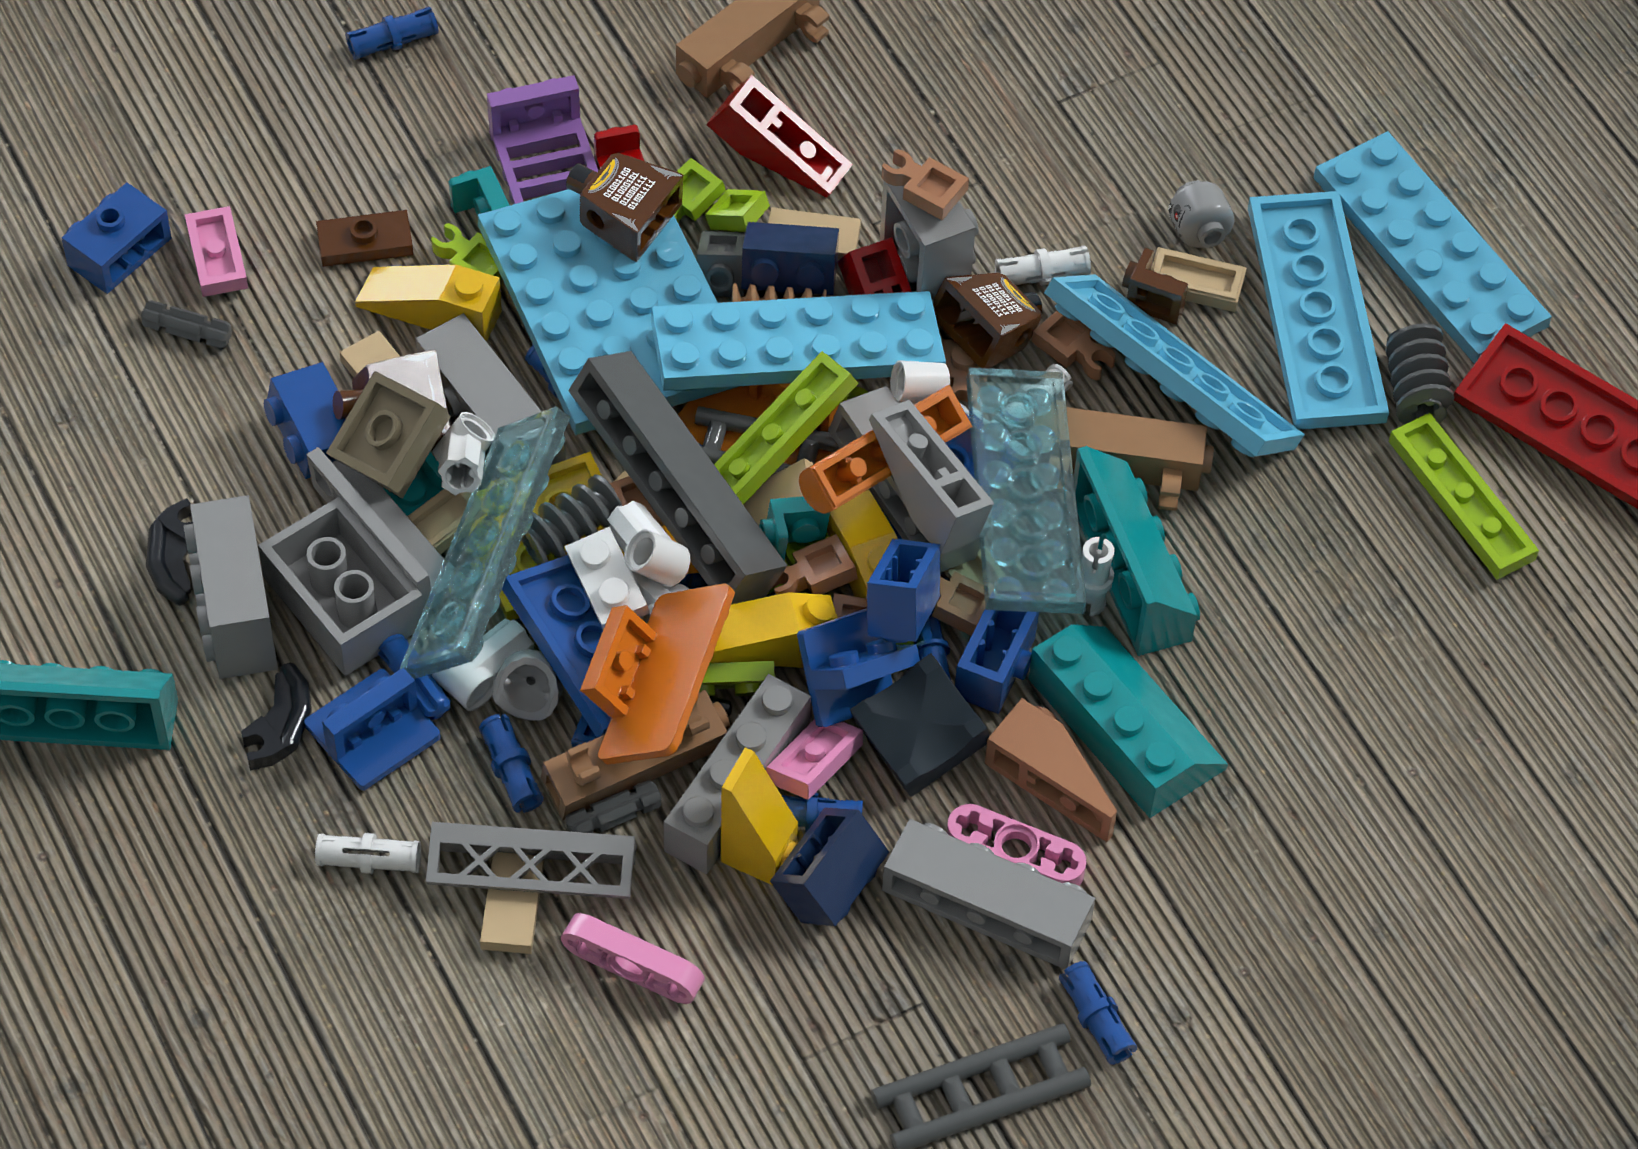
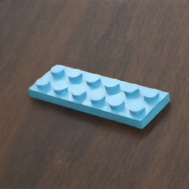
M1388 131L1316 166L1313 177L1325 192L1339 191L1343 211L1347 218L1474 364L1505 323L1529 337L1549 327L1552 318L1550 313Z
M1339 191L1250 197L1248 213L1293 426L1301 430L1387 423L1389 409Z
M1096 274L1052 278L1044 294L1057 303L1055 308L1059 313L1071 320L1081 321L1091 329L1090 336L1106 347H1114L1126 356L1124 361L1130 368L1155 378L1161 383L1160 390L1165 395L1190 405L1196 410L1195 416L1200 422L1210 428L1221 429L1232 438L1231 444L1239 452L1250 457H1257L1295 450L1305 435Z
M930 291L652 306L651 323L663 391L792 383L821 351L851 373L855 379L891 377L893 366L898 360L946 364Z

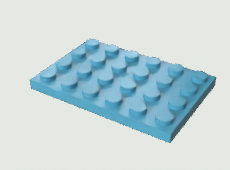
M569 189L478 214L479 230L575 435L595 430L593 424L568 391L588 358L632 351L672 407L740 387L663 391L651 323L652 306L718 303L674 215L640 259L635 262L582 225L580 222V194Z

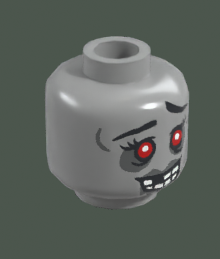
M1197 180L1185 183L1175 192L1168 207L1170 219L1179 238L1187 246L1194 248L1217 246L1231 232L1235 222L1233 210L1223 191L1215 183Z

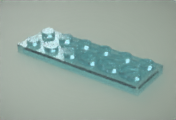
M969 367L966 384L969 420L973 426L970 428L974 478L994 502L979 536L986 610L1083 614L1087 602L1063 372Z
M557 406L498 428L484 462L482 482L471 493L400 666V669L404 668L413 679L473 662L482 650L484 644L483 634L489 619L495 614L500 605L499 594L506 577L516 565L517 557L515 554L522 537L532 525L533 516L531 514L538 497L548 485L549 476L547 474L553 459L562 449L565 442L563 434L570 416Z

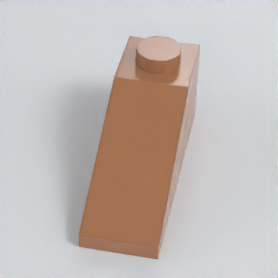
M1021 698L989 736L985 764L1105 842H1108L1113 836L1117 810L1064 725L1048 709L1042 706H1034Z

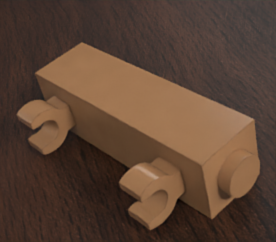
M735 0L676 44V74L686 86L694 87L706 98L724 85L732 93L751 75L755 76L754 71L749 67L752 63L798 28H801L804 35L814 43H818L827 36L829 30L822 26V24L829 20L830 15L819 6V0Z
M1038 403L1031 452L1034 454V461L1030 469L1048 471L1045 493L1063 496L1066 474H1074L1077 449L1088 446L1127 461L1135 478H1141L1144 484L1161 486L1158 509L1177 511L1180 489L1198 491L1201 473L1210 474L1214 446L1205 445L1207 426Z
M706 690L699 692L698 699L694 704L686 725L682 742L674 754L665 757L607 765L598 757V752L605 736L603 735L566 750L565 753L543 762L541 779L563 821L566 820V816L571 812L581 808L588 810L591 808L590 804L625 789L630 791L637 784L647 780L652 781L713 753L726 735L727 729L730 728L729 719L722 705L718 701L712 703Z

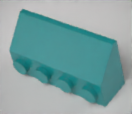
M1088 446L1077 449L1070 504L1086 540L1100 537L1098 543L1099 550H1102L1104 538L1109 540L1114 547V557L1111 563L1114 579L1109 592L1137 656L1192 642L1196 621L1200 620L1199 605L1195 595L1192 592L1187 593L1184 588L1182 569L1175 554L1169 555L1164 544L1165 533L1160 518L1157 515L1152 516L1149 511L1147 491L1142 479L1134 477L1127 461Z
M1071 624L1032 648L1029 681L1149 818H1152L1227 769L1228 763L1107 627Z
M0 660V740L170 750L178 705V695L172 673H163L156 669H143L139 672L121 671L106 666H94L90 669L71 668L56 663H45L41 666L20 665Z

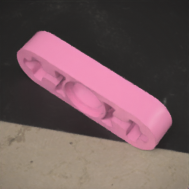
M965 804L957 807L948 818L947 834L969 844H982L989 848L994 855L1013 863L1029 864L1036 868L1041 875L1060 883L1069 882L1080 886L1084 879L1086 856L1078 845L975 804ZM970 823L978 826L977 831H973L970 837L962 834V828L966 829ZM992 831H996L994 846H987L988 839L991 840ZM1020 839L1028 844L1030 852L1024 857L1014 858L1003 851L1002 845L1007 840ZM1039 849L1045 851V855L1041 857L1040 866H1037L1035 864ZM1062 860H1066L1071 863L1070 868H1067L1063 874L1056 872L1055 865H1059Z
M575 914L561 935L563 945L579 958L677 1003H692L705 980L701 970L688 960L587 914Z

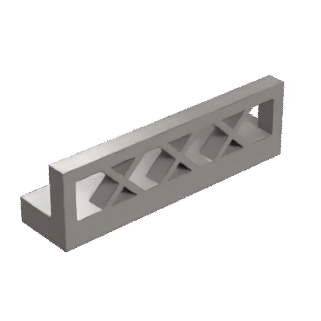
M319 447L306 454L312 484L316 491L327 503L337 497L344 501L423 594L425 612L462 589L461 578L380 485L337 460L331 462Z
M432 822L426 883L428 885L630 899L637 844L635 836ZM441 851L469 853L475 860L459 874L439 873ZM497 852L517 854L525 865L510 878L497 877L485 862ZM526 855L536 856L530 860ZM544 859L570 860L576 869L562 881H548L536 866ZM595 862L622 864L620 886L598 884L587 869ZM481 867L487 876L471 874ZM531 871L538 880L521 878ZM582 874L588 883H575L573 881Z

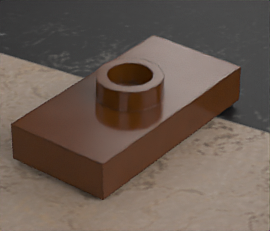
M407 210L316 221L322 267L414 255Z

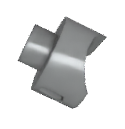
M526 649L517 651L505 659L494 680L492 695L495 703L500 708L517 718L543 720L549 717L557 706L563 691V684L541 651Z

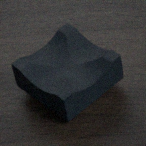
M932 653L918 661L892 685L862 700L850 709L857 725L863 730L865 736L910 797L987 745V740L990 736L985 724L954 686Z

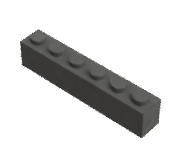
M632 351L588 358L568 391L677 543L688 548L691 563L708 586L728 584L735 591L731 605L766 597L786 569L787 564Z

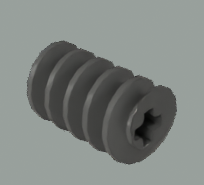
M1413 324L1392 332L1387 338L1385 351L1389 360L1388 369L1391 374L1390 381L1394 390L1395 412L1399 422L1404 425L1428 413H1431L1440 424L1447 416L1448 412L1446 409L1454 400V394L1450 389L1451 378L1447 373L1449 365L1446 358H1444L1446 348L1442 343L1443 333L1441 328L1433 324Z
M595 474L588 479V487L584 484H577L572 488L571 496L566 493L557 495L555 506L549 502H544L538 508V515L532 511L524 513L522 525L518 524V531L527 552L534 562L540 565L549 562L547 557L549 554H552L555 558L566 556L564 546L580 540L581 536L585 535L587 537L598 532L597 528L600 526L604 529L610 527L607 519L616 506L623 505L610 483L601 475Z

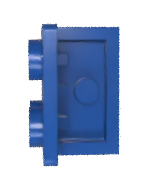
M867 608L803 629L797 633L814 718L818 727H828L853 718L850 711L852 707L892 685L891 674L910 668L920 661L917 644L896 645V643L888 642L881 637L868 636Z
M404 668L391 676L385 669L377 670L304 720L305 728L362 791L368 789L440 740V730L418 707L415 680Z

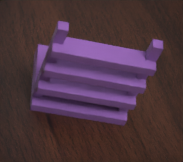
M575 75L487 93L489 134L491 141L494 142L498 161H500L503 178L507 182L509 196L513 204L524 202V199L567 190L566 181L570 171L517 182L519 178L574 167L577 163L585 164L586 167L598 172L580 118L579 87ZM575 144L579 145V147L510 161V158L571 146Z

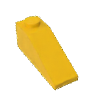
M459 265L373 267L355 301V305L357 308L430 330L464 313L487 342L502 312L500 277Z
M869 489L831 511L827 527L830 537L837 534L855 565L858 579L849 584L854 596L867 598V582L891 540L898 539Z
M787 592L732 604L710 663L774 661V666L804 668L797 633L803 629L838 618L831 595Z
M745 747L721 789V863L772 885L770 880L798 844V821L756 753Z

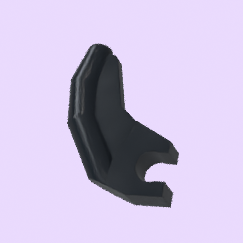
M187 498L167 507L152 523L148 531L146 568L158 593L177 606L184 605L189 599L188 594L192 591L184 565V560L188 554L184 525L193 524V521L188 523L181 522L183 519L192 516L191 503Z
M294 663L284 664L280 669L281 671L275 675L273 707L264 717L260 716L241 731L244 748L257 744L263 746L258 751L246 753L250 771L275 765L292 754L299 745L305 730L304 720L311 715L312 706L309 682Z

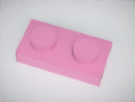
M230 206L185 214L202 297L248 289L246 272Z
M814 719L766 767V771L775 786L809 800L863 745V730L845 722H839L828 727H818Z

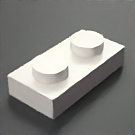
M610 527L565 546L567 555L602 629L605 627L612 607L627 605L640 618L650 614L648 605L631 570L625 564L623 553Z

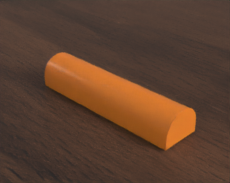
M950 385L941 388L914 404L945 443L973 427ZM872 429L804 469L799 475V486L807 503L815 511L826 514L887 479L892 473Z

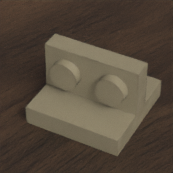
M374 371L326 454L403 499L451 416L447 414L448 410L437 402Z

